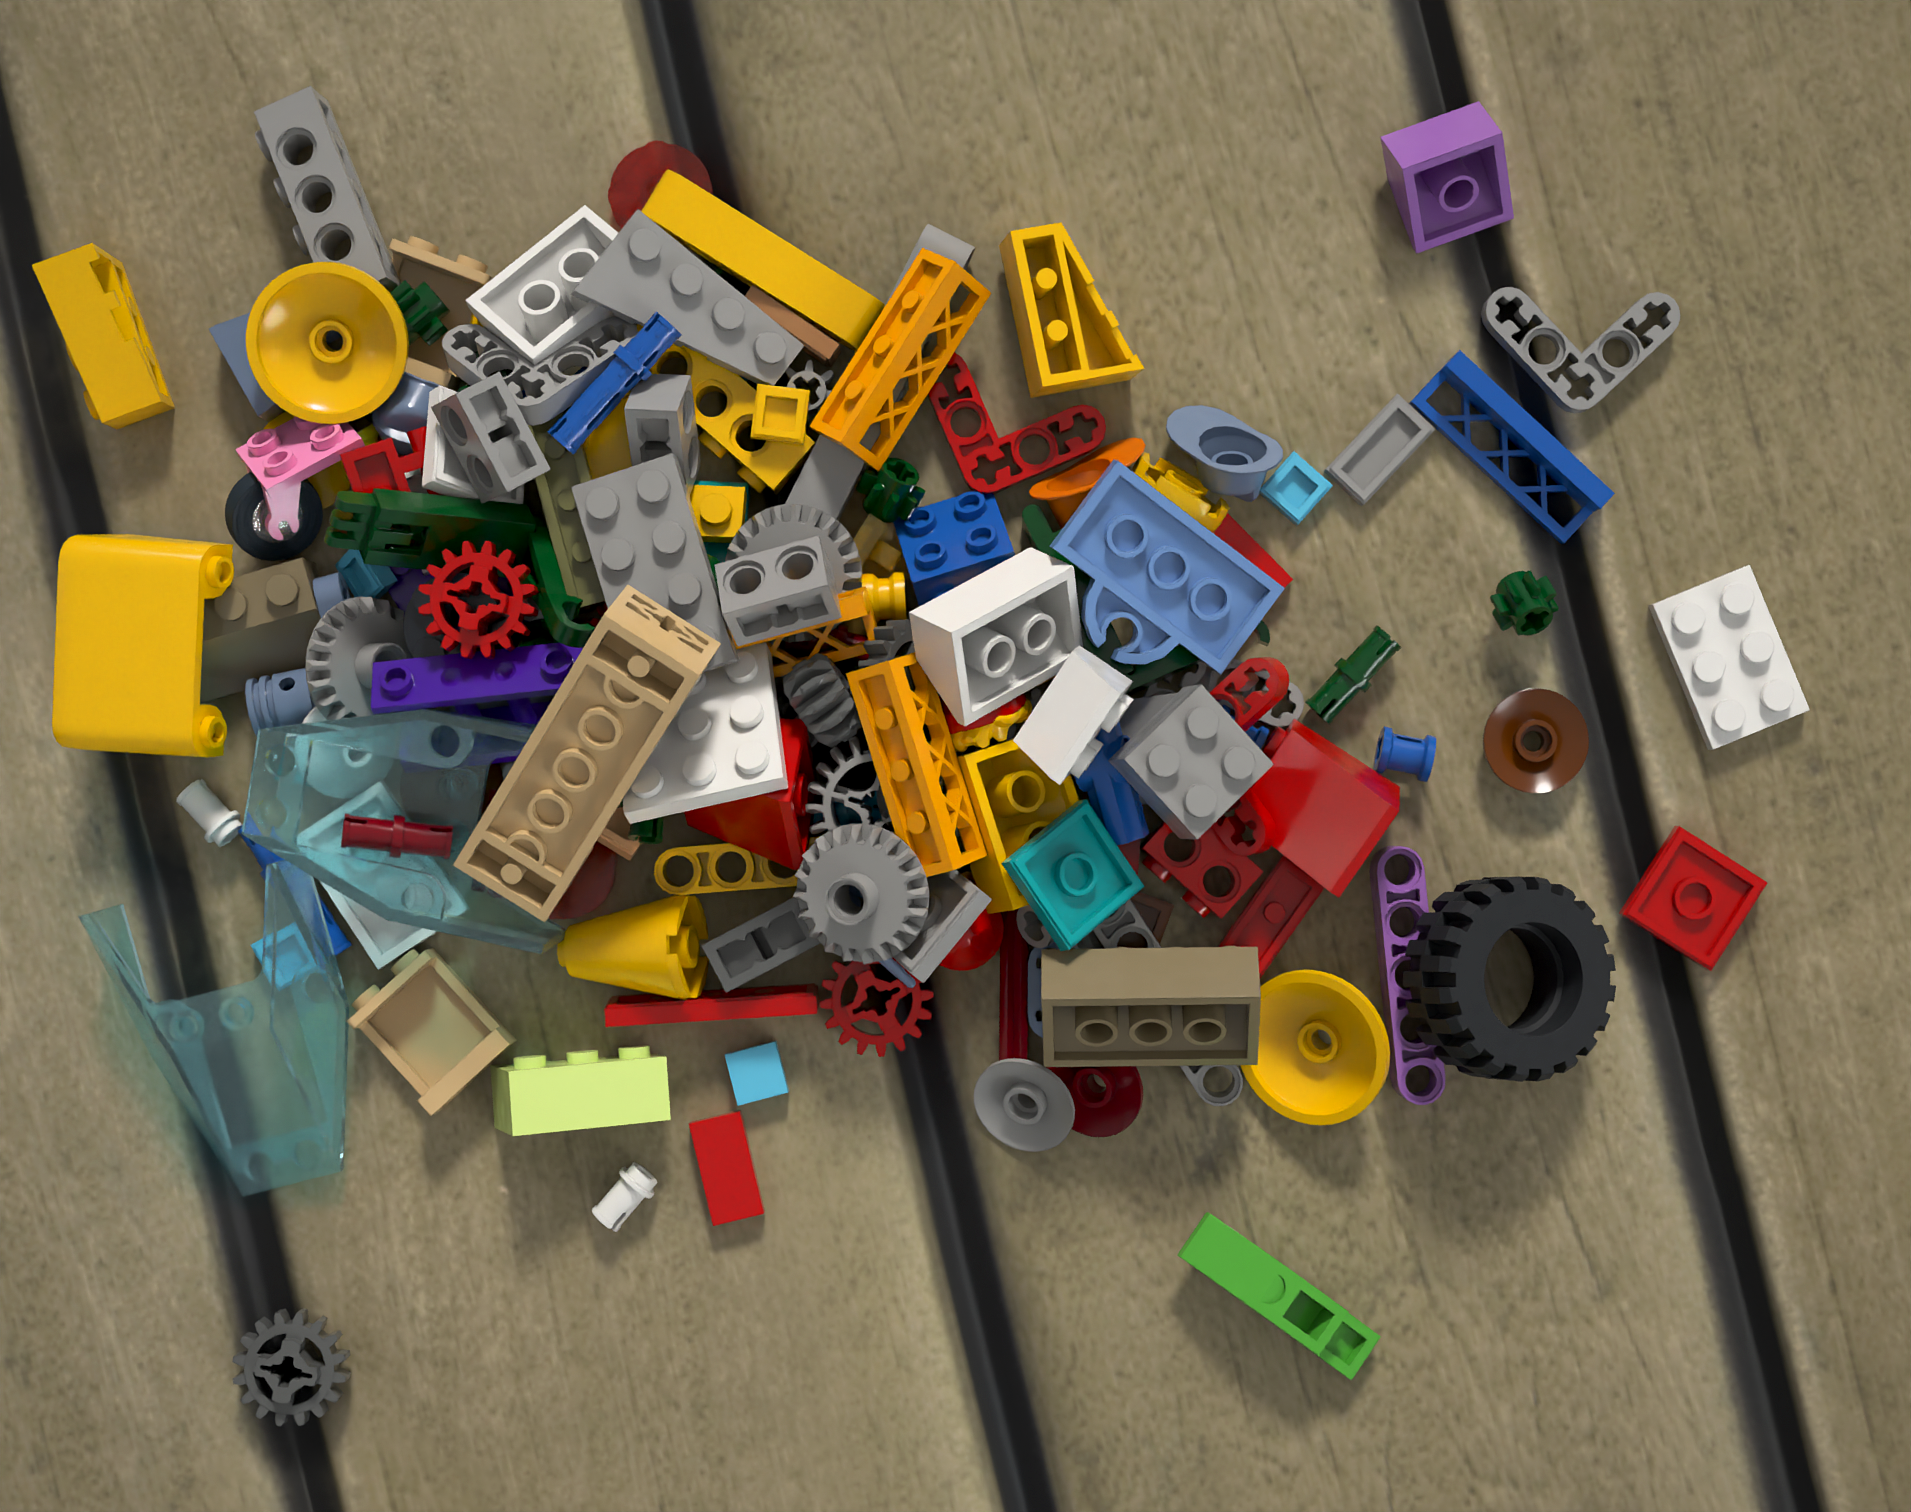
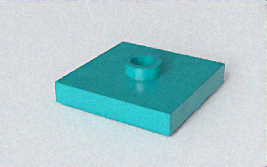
M1086 799L1074 803L1001 863L1060 951L1070 950L1145 887Z

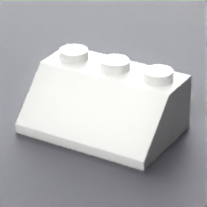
M584 205L466 299V304L485 329L536 365L597 323L607 318L616 317L612 315V311L591 301L587 303L570 294L618 232ZM583 366L571 367L562 374L571 376Z
M1031 547L909 612L916 660L956 721L963 726L969 725L1057 675L1071 652L1079 645L1083 647L1074 566Z

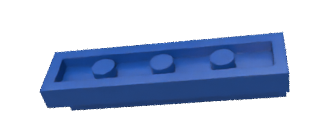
M1461 350L1449 359L1409 403L1560 544H1564L1593 512L1601 509L1615 494ZM1446 381L1461 395V415L1442 416L1426 400ZM1469 403L1481 414L1470 415ZM1470 422H1490L1499 430L1500 451H1480L1471 443ZM1450 423H1462V434ZM1508 439L1519 450H1508ZM1528 457L1537 465L1538 486H1517L1509 478L1508 458ZM1488 458H1500V469ZM1546 475L1557 485L1546 486ZM1566 492L1581 506L1579 511L1564 527L1548 514L1547 493ZM1538 493V504L1527 494Z

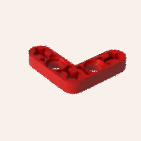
M955 352L946 364V367L948 369L957 367L960 372L954 376V386L958 395L967 389L972 398L955 400L946 409H942L939 401L949 400L944 384L942 382L935 383L927 394L965 483L972 491L982 494L999 493L1089 454L1100 446L1105 437L1106 424L1102 414L1092 406L1081 404L998 438L968 366L963 358ZM961 409L973 410L980 417L981 427L972 437H960L951 429V418L954 413ZM1081 416L1085 423L1091 421L1095 423L1096 428L1090 433V442L1083 443L1079 436L1064 441L1063 444L1069 452L1063 455L1058 454L1057 440L1048 429L1049 427L1058 425V433L1061 435L1073 428V418ZM1039 436L1047 442L1050 450L1049 456L1041 464H1028L1020 456L1019 446L1027 437ZM1009 445L1012 461L1021 473L1011 476L1010 466H1006L995 473L996 482L987 485L984 478L976 480L973 478L972 473L978 469V459L985 457L989 464L1005 459V455L1000 448Z
M1271 657L1250 658L1241 663L1209 693L1217 702L1226 700L1232 704L1235 710L1234 721L1245 732L1282 700L1289 687V674L1285 666L1277 659ZM1268 671L1270 677L1266 680L1265 684L1269 691H1254L1246 698L1239 693L1249 691L1257 684L1259 679L1255 672ZM1249 788L1225 812L1234 810L1237 816L1225 817L1223 814L1212 825V828L1226 847L1240 856L1263 853L1271 847L1276 837V824L1271 814L1253 790ZM1240 803H1242V808L1234 810L1240 805ZM1254 821L1257 826L1252 833L1255 840L1244 841L1241 836L1246 830L1243 822Z

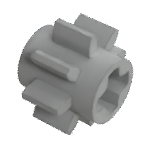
M812 360L807 361L805 371L795 373L790 367L786 369V374L790 379L787 384L788 388L797 389L802 384H805L810 389L816 385L819 386L816 390L819 400L813 405L809 402L806 428L810 424V417L817 415L831 391H827L826 386L834 378V373L831 370L826 371L821 376L814 373L815 368Z

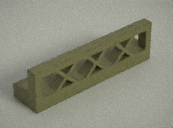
M569 407L543 424L528 425L551 468V470L537 476L535 481L567 595L583 600L578 613L581 614L593 611L592 606L606 603L571 489L572 486L593 480L584 445L582 444L573 455L547 432L570 409Z

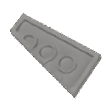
M639 209L634 212L570 294L587 303L591 301L612 311V315L631 324L635 322L643 327L654 312L657 311L682 334L673 344L679 347L685 346L706 356L708 361L756 384L774 386L804 347L800 341Z

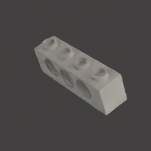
M309 86L254 111L261 129L255 132L257 143L268 161L273 160L279 177L274 179V185L283 204L287 208L292 207L298 222L292 229L302 252L306 256L311 255L313 262H336L360 269L374 277L390 293L401 282L328 100L313 87ZM313 145V154L309 161L302 165H297V157L300 151L307 146ZM332 192L330 206L323 212L316 213L318 199L323 194ZM350 239L351 249L348 255L341 260L335 261L334 253L338 244Z

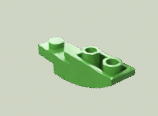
M1206 1212L1177 1254V1256L1350 1380L1353 1379L1381 1338L1380 1335L1352 1316L1349 1311L1209 1212Z

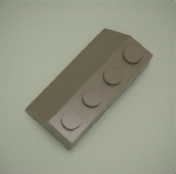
M298 558L233 577L231 584L221 596L204 600L200 704L244 692L247 679L256 678L259 681L261 676L266 675L272 679L273 674L305 668L309 640L314 628L321 619L313 591V579L319 577L315 562Z
M1118 947L1106 949L1071 948L1060 951V949H1041L1044 1067L1258 1065L1261 1005L1258 947Z

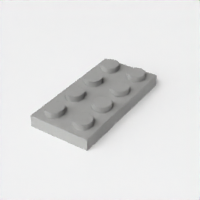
M671 453L572 486L573 496L607 608L612 605L624 588L630 585L721 643L704 672L739 661L731 632L722 615L719 592L677 456Z

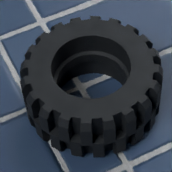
M1534 876L1483 877L1482 880H1468L1457 884L1454 892H1444L1433 901L1432 908L1435 912L1422 914L1415 925V929L1420 934L1417 940H1409L1405 956L1411 958L1410 970L1403 971V987H1410L1412 999L1406 1000L1410 1018H1418L1421 1023L1416 1028V1031L1425 1045H1437L1433 1050L1437 1058L1446 1065H1455L1459 1072L1474 1077L1523 1082L1524 1080L1537 1082L1550 1079L1554 1073H1565L1576 1066L1578 1062L1576 1055L1587 1056L1598 1041L1593 1037L1595 1032L1604 1031L1610 1018V1014L1605 1011L1608 1001L1614 1002L1616 986L1610 985V971H1616L1614 955L1607 954L1604 944L1609 942V938L1603 925L1593 924L1592 920L1596 917L1595 913L1585 901H1574L1576 896L1572 890L1561 884H1551L1548 879ZM1511 930L1523 942L1529 953L1533 966L1534 980L1532 994L1527 1007L1514 1023L1506 1027L1494 1014L1488 1002L1484 976L1486 962L1491 949L1506 931Z

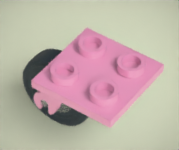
M294 416L293 419L274 429H264L255 433L248 439L245 445L235 449L239 458L245 464L248 474L243 476L234 485L228 495L225 505V521L230 535L242 550L261 560L280 561L301 553L314 541L321 528L323 508L318 492L307 478L340 461L339 454L365 446L362 438L348 422L320 424Z

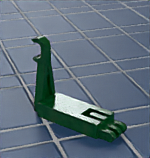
M374 488L372 494L353 491H339L337 493L334 505L338 509L332 510L329 519L331 527L326 529L324 542L334 548L359 550L364 564L427 570L426 568L429 564L441 569L446 565L442 551L448 549L458 557L462 555V543L464 541L471 542L477 553L481 552L485 541H490L496 545L497 558L503 551L509 549L516 554L514 563L511 566L512 568L525 564L531 570V573L522 582L523 584H532L538 587L539 593L532 598L541 610L549 631L555 640L569 647L584 648L595 627L587 623L576 624L572 622L577 618L583 600L567 595L547 525L542 515L531 514L528 505L499 501L481 503L480 499ZM470 567L460 571L459 573L469 574ZM497 569L496 574H498L499 577H506L502 573V571Z
M1035 504L1024 508L1022 512V527L1031 547L1074 566L1083 648L1133 681L1126 691V695L1131 696L1201 662L1200 659L1181 645L1176 646L1161 659L1147 664H1136L1133 668L1131 664L1115 661L1110 657L1114 649L1122 645L1111 622L1106 629V641L1098 648L1095 647L1089 640L1081 619L1082 597L1090 582V577L1050 547L1061 530L1052 532L1042 509ZM1261 620L1254 629V632L1258 636V643L1268 646L1270 642L1269 629Z

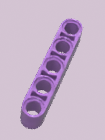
M1387 846L1374 854L1370 862L1369 872L1384 1023L1390 1046V1080L1392 1087L1398 1095L1414 1104L1426 1105L1437 1100L1445 1088L1444 1062L1434 1054L1433 1050L1437 1045H1425L1420 1036L1411 1041L1405 1040L1402 1037L1400 1023L1409 1014L1406 1000L1412 998L1410 987L1406 989L1400 988L1395 980L1397 966L1405 960H1411L1410 957L1405 956L1409 940H1417L1420 934L1415 929V925L1423 913H1429L1425 869L1422 859L1416 851L1408 847ZM1399 854L1408 862L1409 873L1403 882L1394 885L1386 878L1384 866L1390 857ZM1406 907L1413 914L1414 926L1408 934L1399 937L1391 931L1389 925L1390 917L1396 909ZM1425 1065L1430 1074L1427 1087L1420 1092H1409L1405 1084L1408 1071L1414 1066Z

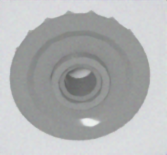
M782 504L757 513L741 526L727 549L725 562L740 556L758 553L789 544L793 541L819 535L833 568L837 594L861 588L862 583L861 559L853 538L846 528L833 516L812 506ZM841 622L834 624L832 630L836 628ZM827 626L820 627L819 629L824 631ZM805 631L783 637L782 641L788 643L810 641L817 637Z
M354 597L341 601L323 615L314 628L309 640L305 671L313 702L325 719L335 727L348 733L371 735L372 733L388 731L389 726L392 724L403 722L401 711L373 714L371 710L373 662L413 658L404 637V611L389 605L388 600L372 597Z
M870 824L843 825L817 838L809 850L802 855V864L794 875L798 879L797 890L793 897L798 900L800 907L798 918L804 920L810 930L809 937L817 939L824 945V952L835 953L843 957V961L863 962V964L882 960L885 961L894 957L910 946L917 938L927 918L929 886L923 866L917 855L897 835L884 828ZM850 885L859 889L863 895V908L856 906L849 896Z

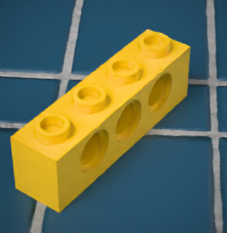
M637 324V329L639 332L643 328V326ZM672 344L649 371L652 374H660L663 363L673 357L682 358L687 361L688 369L686 375H691L696 424L703 431L698 436V440L719 459L728 453L738 461L742 467L737 471V474L758 493H761L767 487L777 495L807 461L815 442L805 434L804 445L766 441L764 446L757 451L749 452L743 450L739 446L738 440L740 433L745 428L752 426L756 390L738 374L708 361L706 356L685 346L679 347ZM713 391L723 393L727 397V406L723 413L715 417H708L700 412L699 405L704 395Z

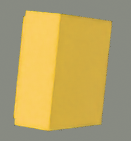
M757 384L751 439L804 445L810 390Z

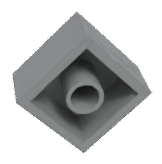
M1202 684L1183 687L1108 760L1180 839H1198L1274 765Z

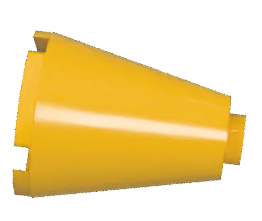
M677 894L568 926L565 935L560 936L558 940L557 956L559 964L562 967H566L568 974L575 978L682 1000L697 998L701 995L705 986L709 964L707 956L699 957V940L708 939V928L704 910L695 895Z

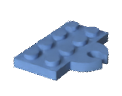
M1113 459L1050 545L1052 549L1091 577L1082 597L1081 619L1087 636L1095 647L1098 648L1106 641V629L1111 621L1124 617L1131 622L1133 626L1132 638L1125 645L1115 648L1110 657L1124 664H1147L1165 657L1180 644L1214 671L1222 674L1285 589L1115 459Z

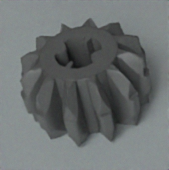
M817 653L808 660L805 658L792 667L793 670L783 677L784 693L790 700L791 706L799 715V719L804 722L809 732L814 734L818 742L833 748L841 741L845 743L858 734L857 730L862 728V724L849 682L842 674L840 668L836 667L832 659Z

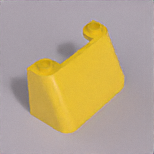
M132 534L74 535L64 542L59 554L52 710V729L56 742L62 747L91 751L205 758L224 756V741L227 736L226 722L221 711L216 706L200 704L204 600L221 596L231 584L234 577V565L232 562L233 544Z

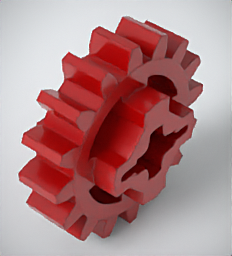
M469 541L462 543L461 556L457 557L448 549L443 550L442 554L446 565L441 569L429 564L426 569L435 577L432 585H419L418 588L420 592L430 597V603L418 607L419 614L434 617V621L425 629L427 633L431 636L445 633L446 635L442 640L441 647L449 652L461 643V656L466 659L472 660L477 648L481 649L485 658L489 660L494 659L495 645L500 644L510 652L513 651L515 646L511 636L515 632L524 636L530 634V630L522 623L524 616H538L539 610L527 604V598L539 593L538 587L532 584H523L522 582L531 573L529 567L522 564L512 568L511 566L514 563L516 554L506 549L497 558L496 545L490 541H485L480 553H477L474 545ZM470 567L469 575L455 584L450 583L460 571ZM497 569L502 571L509 580L513 596L503 594L498 587L499 575L496 574ZM482 590L484 594L499 603V605L490 603L488 606L479 605L476 611L474 607L458 598V596L469 598L470 595H479ZM444 604L454 607L459 614L458 626L461 627L460 632L450 623ZM501 617L508 618L500 628L487 634L490 624Z
M835 960L831 966L839 976L837 980L823 979L822 986L832 991V997L821 1000L820 1008L833 1009L834 1015L826 1021L825 1025L827 1029L841 1026L844 1030L838 1041L841 1045L854 1038L858 1041L857 1054L863 1055L868 1044L876 1046L878 1056L884 1057L887 1043L893 1042L900 1051L906 1049L903 1036L907 1032L916 1038H920L922 1031L915 1022L918 1018L923 1020L931 1019L932 1012L921 1007V1003L934 997L933 990L921 989L919 984L921 981L905 968L904 970L916 981V985L913 988L907 987L898 978L891 980L876 975L870 964H881L879 961L868 964L851 961L846 966L844 963ZM853 974L858 985L855 999L842 1006L844 984L848 977ZM874 985L879 992L886 989L890 991L896 987L900 988L892 992V995L886 1000L887 1010L884 1012H879L875 1006L864 1007L858 1011L855 1010L868 998L869 992L867 988ZM912 992L913 1002L911 1011L907 1019L901 1024L895 1012L898 1001ZM860 1019L878 1023L883 1033H868L858 1029L852 1023Z

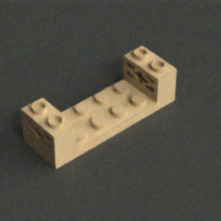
M627 585L600 619L453 866L541 921L546 922L594 848V844L721 643L630 585Z

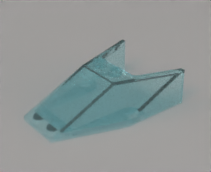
M418 709L258 729L242 835L388 921L538 954L548 951L563 941L565 937V928L550 919H547L546 922L541 921L453 866L481 819L491 763L497 758L518 756L536 728V724L433 709ZM347 813L352 816L393 820L394 815L405 816V821L444 826L453 825L449 859H443L442 857L401 853L400 858L389 857V852L349 847L341 848L344 815Z
M307 853L266 865L262 970L255 980L180 1000L168 999L156 1003L150 999L124 905L119 904L78 916L152 1059L242 1196L333 1174L344 1169L349 1024L346 1021L349 1019V1002Z

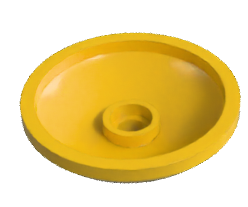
M312 262L294 267L280 274L260 293L252 307L247 322L246 351L250 368L259 386L280 408L306 421L320 424H339L362 418L376 410L389 399L405 372L409 353V339L406 323L397 302L389 291L374 277L360 269L342 263ZM330 330L339 332L343 338V345L339 350H334L327 345L326 336Z
M1290 971L1275 976L1260 987L1258 1065H1240L1251 1088L1274 1111L1300 1123L1332 1125L1358 1115L1381 1091L1390 1065L1388 1035L1375 1007L1352 984L1333 974L1322 971ZM1319 1030L1329 1034L1331 1044L1324 1043L1319 1038Z

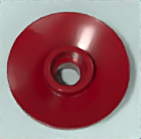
M1136 1066L1046 1067L1063 1081L1072 1096L1075 1107V1119L1072 1130L1090 1137H1109L1124 1131L1137 1118L1143 1103V1084ZM1094 1074L1104 1081L1106 1087L1096 1083Z

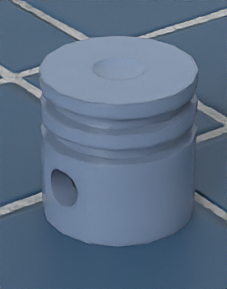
M305 668L273 674L272 679L266 675L261 676L259 681L256 678L247 679L245 695L248 715L255 735L259 740H267L270 735L272 738L281 737L283 733L285 735L297 734L305 717L316 706L309 692Z

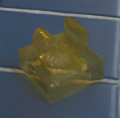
M871 514L868 515L853 539L859 551L862 572L869 560H871L881 568L892 573L901 559L902 553L882 541L888 531V525Z

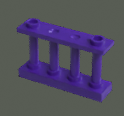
M559 642L515 647L511 652L505 648L495 649V658L490 660L485 658L481 651H476L472 660L462 657L461 653L373 662L371 710L373 714L402 712L404 717L403 722H401L400 764L405 773L513 762L518 758L551 701L531 703L529 698L555 695L583 648L569 647ZM506 700L509 705L479 709L477 703ZM454 706L456 712L426 714L424 709Z

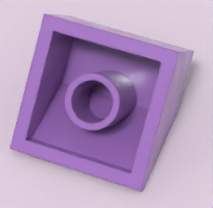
M1479 101L1380 137L1387 179L1416 254L1514 219L1503 133Z

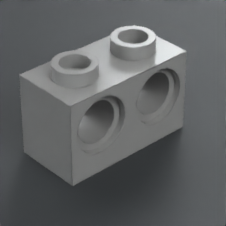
M500 372L431 407L481 503L505 494L551 470Z
M652 374L646 381L641 379L632 388L624 408L632 466L673 453L678 458L690 497L701 466L691 375Z
M819 535L715 564L722 615L737 646L842 618L833 568Z

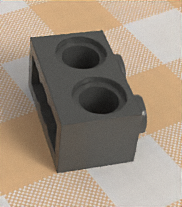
M793 897L701 945L726 993L820 944L817 939L809 937L810 930L804 920L798 918L800 907L796 898Z

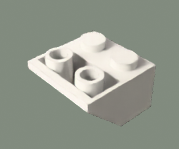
M1079 645L1071 652L1013 741L1050 779L1059 785L1070 774L1080 778L1103 746V743L1096 739L1100 730L1103 729L1110 733L1134 700L1125 694L1133 681Z

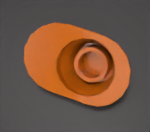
M1134 437L1108 444L1066 470L1040 480L1031 487L1029 494L1033 499L1047 500L1060 529H1062L1113 459L1128 467L1141 456L1146 445L1142 438Z

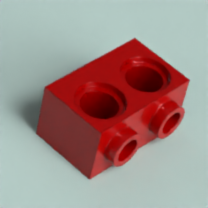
M1164 821L1140 846L1148 855L1142 863L1162 882L1166 883L1172 876L1187 891L1181 899L1202 918H1205L1212 912L1216 917L1222 919L1264 872L1247 856H1240L1229 850L1212 826L1198 839H1191V852L1181 861L1171 860L1164 851V841L1173 832ZM1214 866L1224 867L1229 872L1231 878L1229 889L1219 896L1210 895L1203 885L1205 873Z

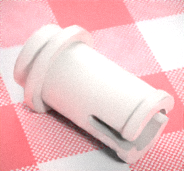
M203 779L191 783L176 799V802L206 832L204 839L209 843L215 842L219 847H222L238 835L237 831L243 828V825L239 822L240 814L238 811L230 812L207 787Z
M635 1162L629 1168L622 1167L619 1174L621 1178L598 1205L592 1208L593 1215L609 1229L612 1228L615 1232H618L624 1221L645 1197L651 1199L654 1196L653 1187L657 1184V1180L649 1171Z

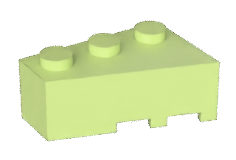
M650 1045L620 1047L618 1048L619 1056L598 1058V1050H585L566 1053L567 1060L546 1061V1055L515 1057L513 1058L514 1064L490 1065L494 1128L511 1136L671 1120L667 1058L659 1054H650Z

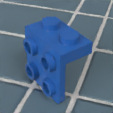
M965 492L950 499L915 508L908 521H904L898 516L897 520L893 522L919 607L1015 556L994 493Z

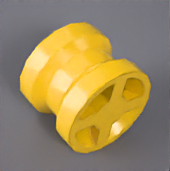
M893 572L889 578H877L873 573L862 574V587L866 586L876 624L880 620L907 619L904 572Z

